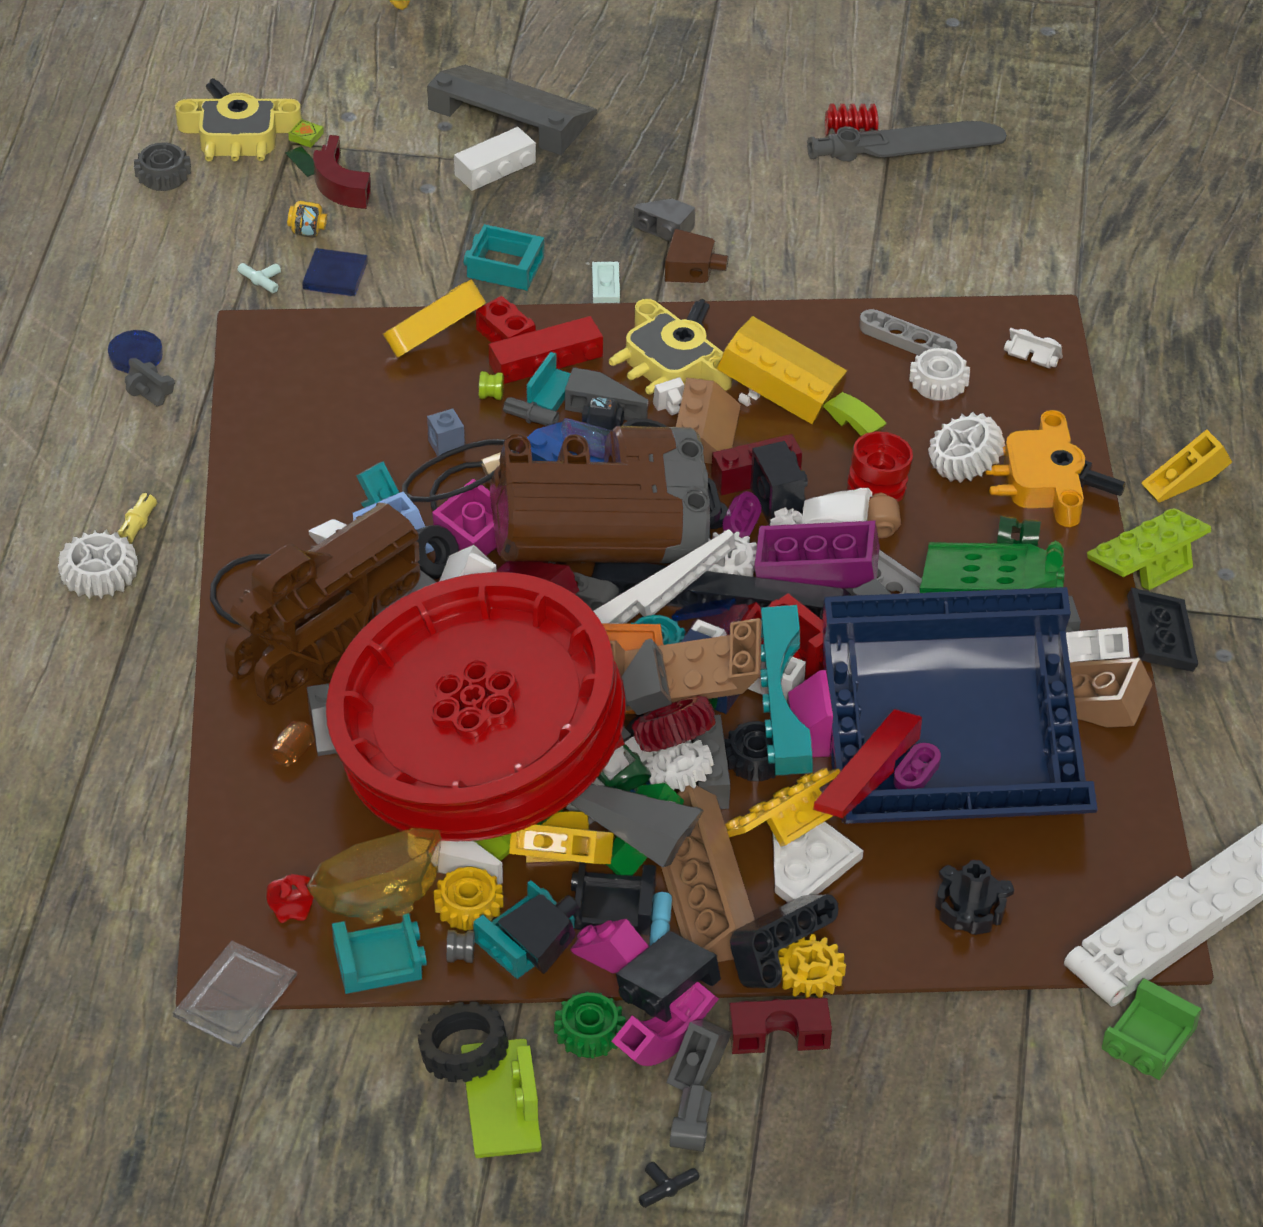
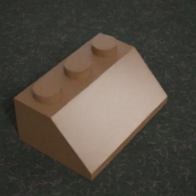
M686 378L676 427H691L699 434L704 448V463L712 464V452L733 448L741 404L715 381Z

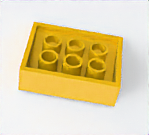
M754 316L737 331L726 347L716 368L810 424L814 423L824 408V404L828 402L847 372L844 368Z

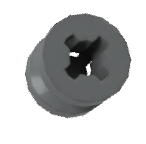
M448 930L447 962L454 963L459 959L464 960L466 963H473L475 932L467 931L465 934H459L455 930Z

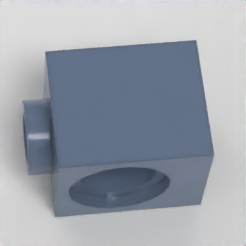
M454 409L427 416L428 441L437 456L465 445L464 425Z

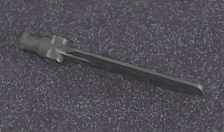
M961 121L859 132L853 127H842L838 129L837 133L829 134L825 138L808 137L807 149L810 159H816L817 156L830 155L832 158L836 157L841 161H853L859 153H867L876 157H891L1004 143L1007 135L1003 128L982 121Z

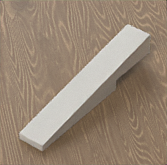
M728 529L594 610V613L601 623L625 624L639 612L644 617L654 615L735 548L734 534Z

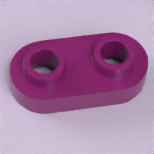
M746 491L733 499L723 519L724 531L729 529L733 534L739 532L740 538L751 534L761 514L760 501L753 493Z
M930 743L914 745L895 769V787L897 789L924 788L940 766V750Z

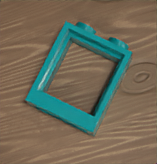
M484 224L480 233L475 234L472 248L467 250L464 256L463 263L464 266H467V277L528 291L544 259V237ZM488 250L523 258L517 266L486 259L485 256Z

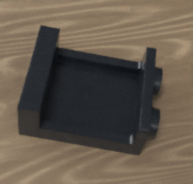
M580 862L579 871L572 873L571 891H576L575 897L572 898L580 907L573 915L575 919L574 929L582 930L588 925L596 926L609 920L613 922L627 919L640 935H650L656 887V865L643 864L642 876L587 872L586 863Z
M668 931L616 973L620 997L626 1003L633 1004L644 1010L648 1015L657 1017L664 1022H668L672 1018L670 1004L699 980L710 986H714L721 980L717 955L672 931Z

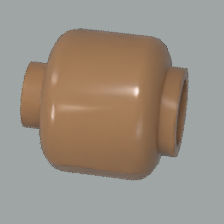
M883 493L873 495L869 500L867 521H876L878 538H886L893 535L901 525L898 501Z

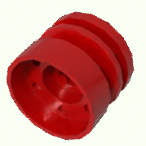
M875 431L859 437L853 447L847 489L869 488L873 492L872 496L883 493L900 502L906 494L908 474L913 460L912 448L908 442L900 436L889 432Z

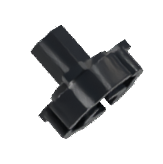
M970 860L960 871H957L956 868L950 865L945 866L939 871V876L943 882L940 884L937 892L935 907L941 910L940 920L954 930H964L975 935L989 933L992 930V924L1000 925L1002 923L1007 902L1006 897L1014 894L1011 881H998L991 875L990 867H987L979 860ZM947 897H949L954 905V910L951 909L947 902H944ZM995 905L996 910L993 916V914L989 913L990 909Z

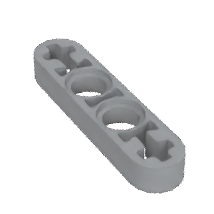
M868 309L860 315L859 327L864 334L919 356L924 351L933 348H945L957 353V344L952 339L884 312ZM890 330H900L902 333L894 334ZM922 339L925 340L926 343L920 344L914 342V340Z

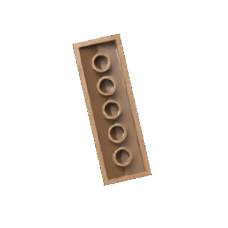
M688 785L683 792L677 793L684 800L683 805L698 807L704 811L691 835L685 838L672 864L661 867L668 892L672 896V906L681 936L716 954L718 962L733 960L730 947V939L733 932L755 919L717 797L697 785L695 788Z

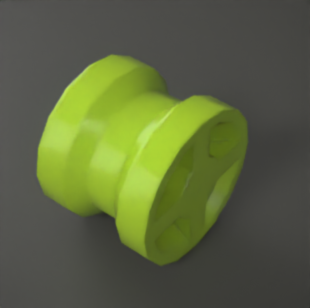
M481 371L479 399L494 397L496 400H502L504 373L497 372L495 375H489L488 372Z

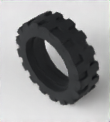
M458 1002L454 1003L455 1006L450 1008L445 1006L440 1009L438 1014L433 1013L430 1015L427 1024L423 1023L421 1026V1034H418V1043L422 1060L429 1073L434 1072L436 1078L441 1080L447 1078L448 1082H457V1080L463 1079V1082L472 1081L473 1077L478 1076L481 1078L487 1075V1071L490 1069L495 1070L499 1066V1061L505 1059L509 1042L504 1021L497 1010L493 1012L491 1006L487 1004L481 1006L479 1002H470V1004ZM475 1029L489 1034L481 1046L468 1053L455 1055L444 1053L438 1049L444 1039L460 1030Z

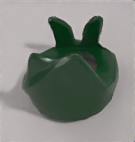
M625 744L623 745L625 750L623 754L629 765L611 780L607 778L603 771L597 779L605 786L631 791L638 786L646 784L651 778V772L641 762L638 753L632 752Z

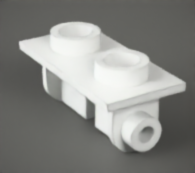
M1010 328L1011 341L1007 340L1004 346V351H1007L1008 355L1027 360L1029 353L1032 352L1034 354L1031 362L1046 368L1056 367L1059 358L1062 359V346L1056 340L1034 336L1025 329L1016 330Z

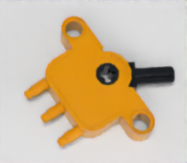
M1049 410L1041 415L1039 430H1024L1011 433L1007 437L1006 445L1003 447L1004 455L1002 456H1004V464L991 466L992 471H985L987 475L1007 477L1008 484L991 486L989 488L991 495L1010 496L1016 505L1023 508L1053 507L1056 522L1064 527H1074L1079 524L1084 499L1082 489L1085 485L1121 496L1126 483L1091 470L1092 463L1085 461L1083 451L1070 443V434L1064 414L1056 410Z

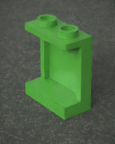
M1143 978L1137 986L1133 1002L1114 1027L1109 1026L1106 1029L1102 1050L1108 1052L1113 1058L1121 1059L1132 1065L1141 1073L1160 1080L1197 1029L1201 1008Z

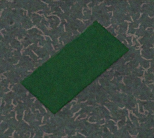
M302 146L285 152L307 177L314 175L313 158Z

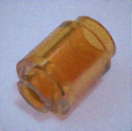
M291 721L273 742V748L271 749L272 757L283 766L297 763L315 740L312 728L305 722Z

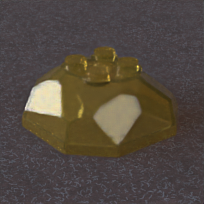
M412 828L353 845L320 863L307 885L308 890L318 904L327 911L347 917H359L365 921V924L380 921L383 919L382 912L388 909L394 911L396 916L407 914L414 909V902L420 900L435 880L441 848L439 830Z

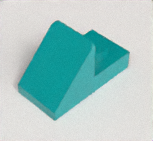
M379 462L356 475L368 498L361 503L364 508L400 493L384 462Z

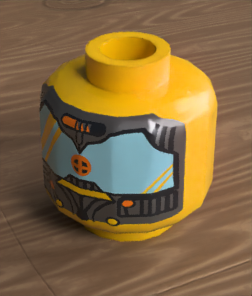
M298 201L294 206H290L287 226L291 227L294 234L315 237L319 234L320 229L325 230L327 214H323L322 206L319 203Z

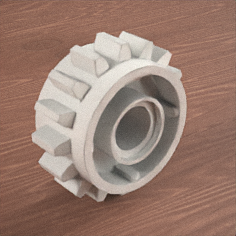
M933 348L924 351L920 356L917 355L915 362H911L909 380L913 382V388L917 389L924 397L932 400H948L956 397L959 393H963L965 386L969 385L970 367H966L967 361L963 360L956 352L945 348Z

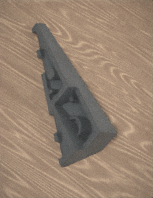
M591 784L580 796L570 803L661 867L672 864L685 838L691 835L704 811L698 807H689L668 800H659L647 797V795Z

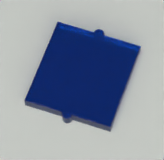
M735 598L686 605L682 609L677 610L671 617L673 621L719 615L736 604Z

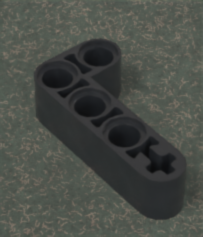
M829 894L804 895L736 929L731 936L730 947L741 984L746 988L777 987L782 979V968L777 951L835 921L839 910L836 899Z

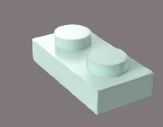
M592 262L593 303H620L619 262Z

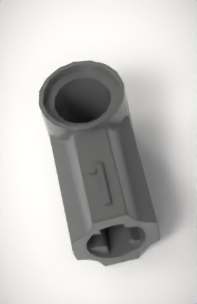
M691 1085V1087L683 1089L678 1117H674L672 1123L670 1147L704 1152L708 1130L707 1118L712 1093L707 1091L704 1086Z

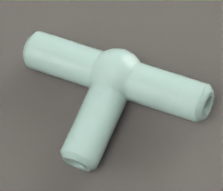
M241 263L238 266V272L249 278L254 285H260L271 293L277 292L278 284L269 278L281 272L278 264L275 263L261 271H256L245 263Z

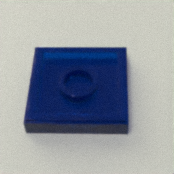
M316 248L302 282L303 289L355 296L368 263L367 255Z

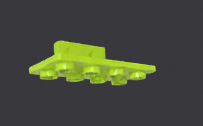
M1168 509L1163 514L1144 521L1138 527L1123 532L1106 543L1099 544L1096 548L1087 552V558L1122 577L1140 569L1141 587L1151 590L1193 568L1191 542L1210 533L1211 526L1178 509Z
M526 1039L508 1040L507 1055L504 1060L499 1061V1066L495 1070L490 1069L484 1077L479 1078L476 1076L472 1078V1081L465 1082L474 1155L476 1158L540 1152L542 1150L538 1123V1098L530 1045L527 1046ZM483 1043L462 1045L461 1054L475 1050Z

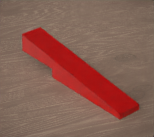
M894 709L814 802L813 810L839 818L846 816L894 773L895 761L920 739L922 717Z

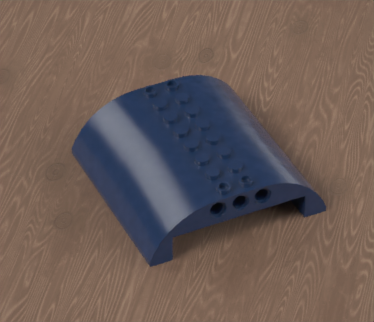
M1067 587L824 597L823 669L827 673L833 712L830 746L832 770L839 768L842 771L894 709L921 716L920 739L914 745L930 743L935 745L941 753L940 766L924 788L897 789L894 785L895 769L912 747H910L895 761L894 773L846 816L841 818L844 824L1097 813L1094 781H1086L1066 638V628L1071 615Z

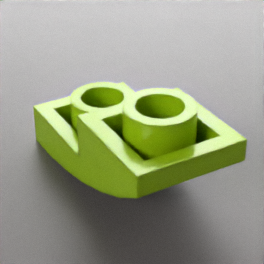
M843 392L826 402L823 406L841 426L849 422L861 436L866 433L880 431L887 424L865 403Z

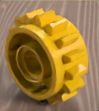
M464 867L457 868L451 873L447 872L444 880H438V889L434 890L435 912L440 913V920L442 922L447 921L451 928L455 927L463 931L474 930L473 921L482 915L492 922L494 917L500 916V908L504 905L502 885L497 884V877L495 875L490 876L485 869Z

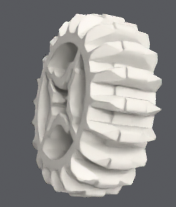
M972 412L968 417L961 414L959 419L951 418L949 424H942V430L934 431L935 438L930 440L931 445L928 448L931 463L938 473L950 481L957 479L961 483L965 478L972 481L974 476L979 475L982 477L984 471H992V464H998L999 457L1004 455L1003 447L1005 446V441L1000 427L997 426L991 417L987 418L983 413L977 416Z
M94 530L93 534L87 535L83 532L81 538L73 537L71 543H65L64 550L60 551L58 569L64 585H67L69 592L75 591L78 597L86 594L89 599L94 595H98L102 599L105 594L113 597L116 590L123 592L125 585H131L133 578L136 577L138 559L133 544H129L127 537L121 538L118 532L110 535L107 530L103 533H97Z

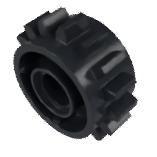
M747 722L738 725L734 731L730 730L728 739H724L728 769H732L737 777L740 776L748 781H764L775 778V764H768L767 745H773L772 738H766L765 722Z

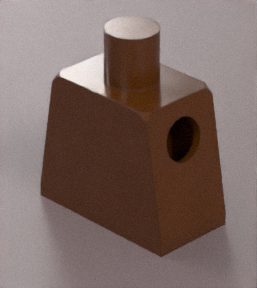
M675 229L665 260V282L706 283L709 280L712 269L727 271L729 256L715 254V240L713 238Z

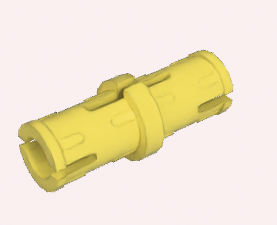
M147 493L140 495L133 509H129L125 514V521L117 531L121 538L128 536L129 544L133 543L139 530L147 525L148 516L157 505V500L151 494L146 501L144 500L147 497Z

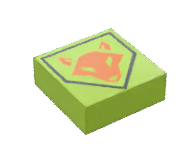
M301 119L288 133L289 140L311 148L324 134V128Z

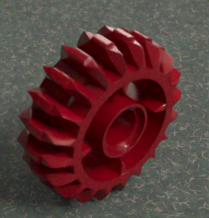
M691 696L686 699L673 701L671 705L645 713L644 716L639 717L632 725L636 743L639 744L642 751L657 752L661 749L665 750L695 739L697 736L709 731L716 723L712 704L709 703L707 697Z

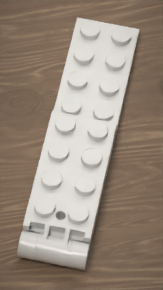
M1263 824L1183 879L1178 876L1174 877L1084 939L1082 946L1075 947L1067 955L1064 965L1111 1007L1120 1003L1126 996L1137 989L1143 978L1147 980L1152 979L1263 901Z

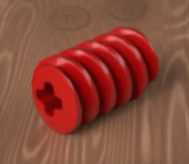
M830 103L825 113L826 136H828L831 128H833L834 133H837L838 129L842 127H853L859 132L861 129H864V132L874 129V131L878 130V111L875 104H870L867 111L865 104L861 103L857 111L853 103L849 105L848 110L843 103H840L838 110L834 103Z

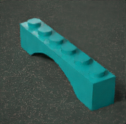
M797 605L761 607V638H763V644H761V663L765 662L766 669H761V687H767L768 694H762L764 713L770 712V719L765 720L766 738H772L773 745H767L768 764H775V775L813 773L810 729L800 722L791 711L781 687L784 671L792 656L800 648Z

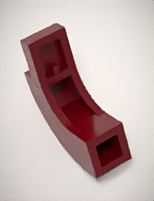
M329 135L327 144L323 145L321 150H314L313 153L314 177L317 188L325 197L337 204L367 209L371 195L370 172L353 171L340 166V136Z

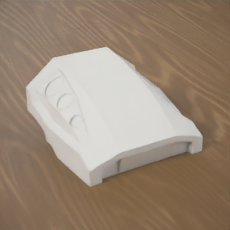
M858 488L856 490L839 491L807 499L804 501L802 524L867 521L869 500L873 492L869 488Z

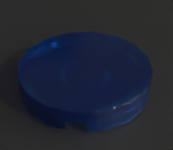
M131 330L115 336L110 341L107 350L109 361L112 362L113 367L125 373L130 371L129 359L136 357L143 363L151 362L157 366L163 356V347L160 339L155 334L145 330Z

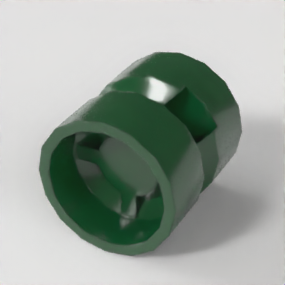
M1000 516L997 543L1032 544L1038 547L1041 521L1025 519L1020 523L1015 517ZM1011 533H1020L1019 540L1011 539Z

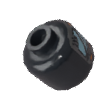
M595 397L590 401L589 406L584 405L582 422H587V428L590 432L608 435L616 426H623L624 408L620 407L617 400Z

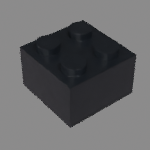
M785 441L752 448L750 490L760 501L761 511L769 526L770 520L775 518L774 512L785 507L787 510L793 508L794 511H798L803 515L804 501L806 500L804 489L808 486V479L805 471L800 470L795 452L789 450Z

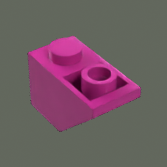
M627 919L613 922L609 920L601 925H588L578 933V940L570 950L575 955L611 973H617L649 946Z

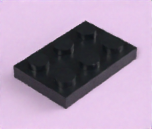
M1131 588L1127 594L1141 661L1194 672L1198 666V659L1185 599Z

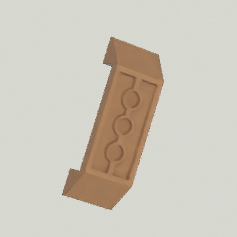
M761 619L731 622L730 635L658 646L663 654L671 702L691 696H703L711 699L743 694L761 676ZM616 640L610 641L614 659L622 678V675L639 649L625 651ZM626 706V711L633 710L630 706Z

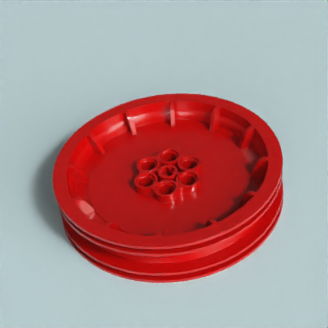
M509 572L476 573L446 579L412 592L390 605L357 634L343 653L333 673L326 702L327 726L332 743L344 766L348 780L362 803L378 818L401 831L422 838L454 842L484 840L511 834L535 825L565 808L595 781L608 764L621 737L626 714V697L623 681L615 662L606 630L594 611L582 599L560 585L542 578Z

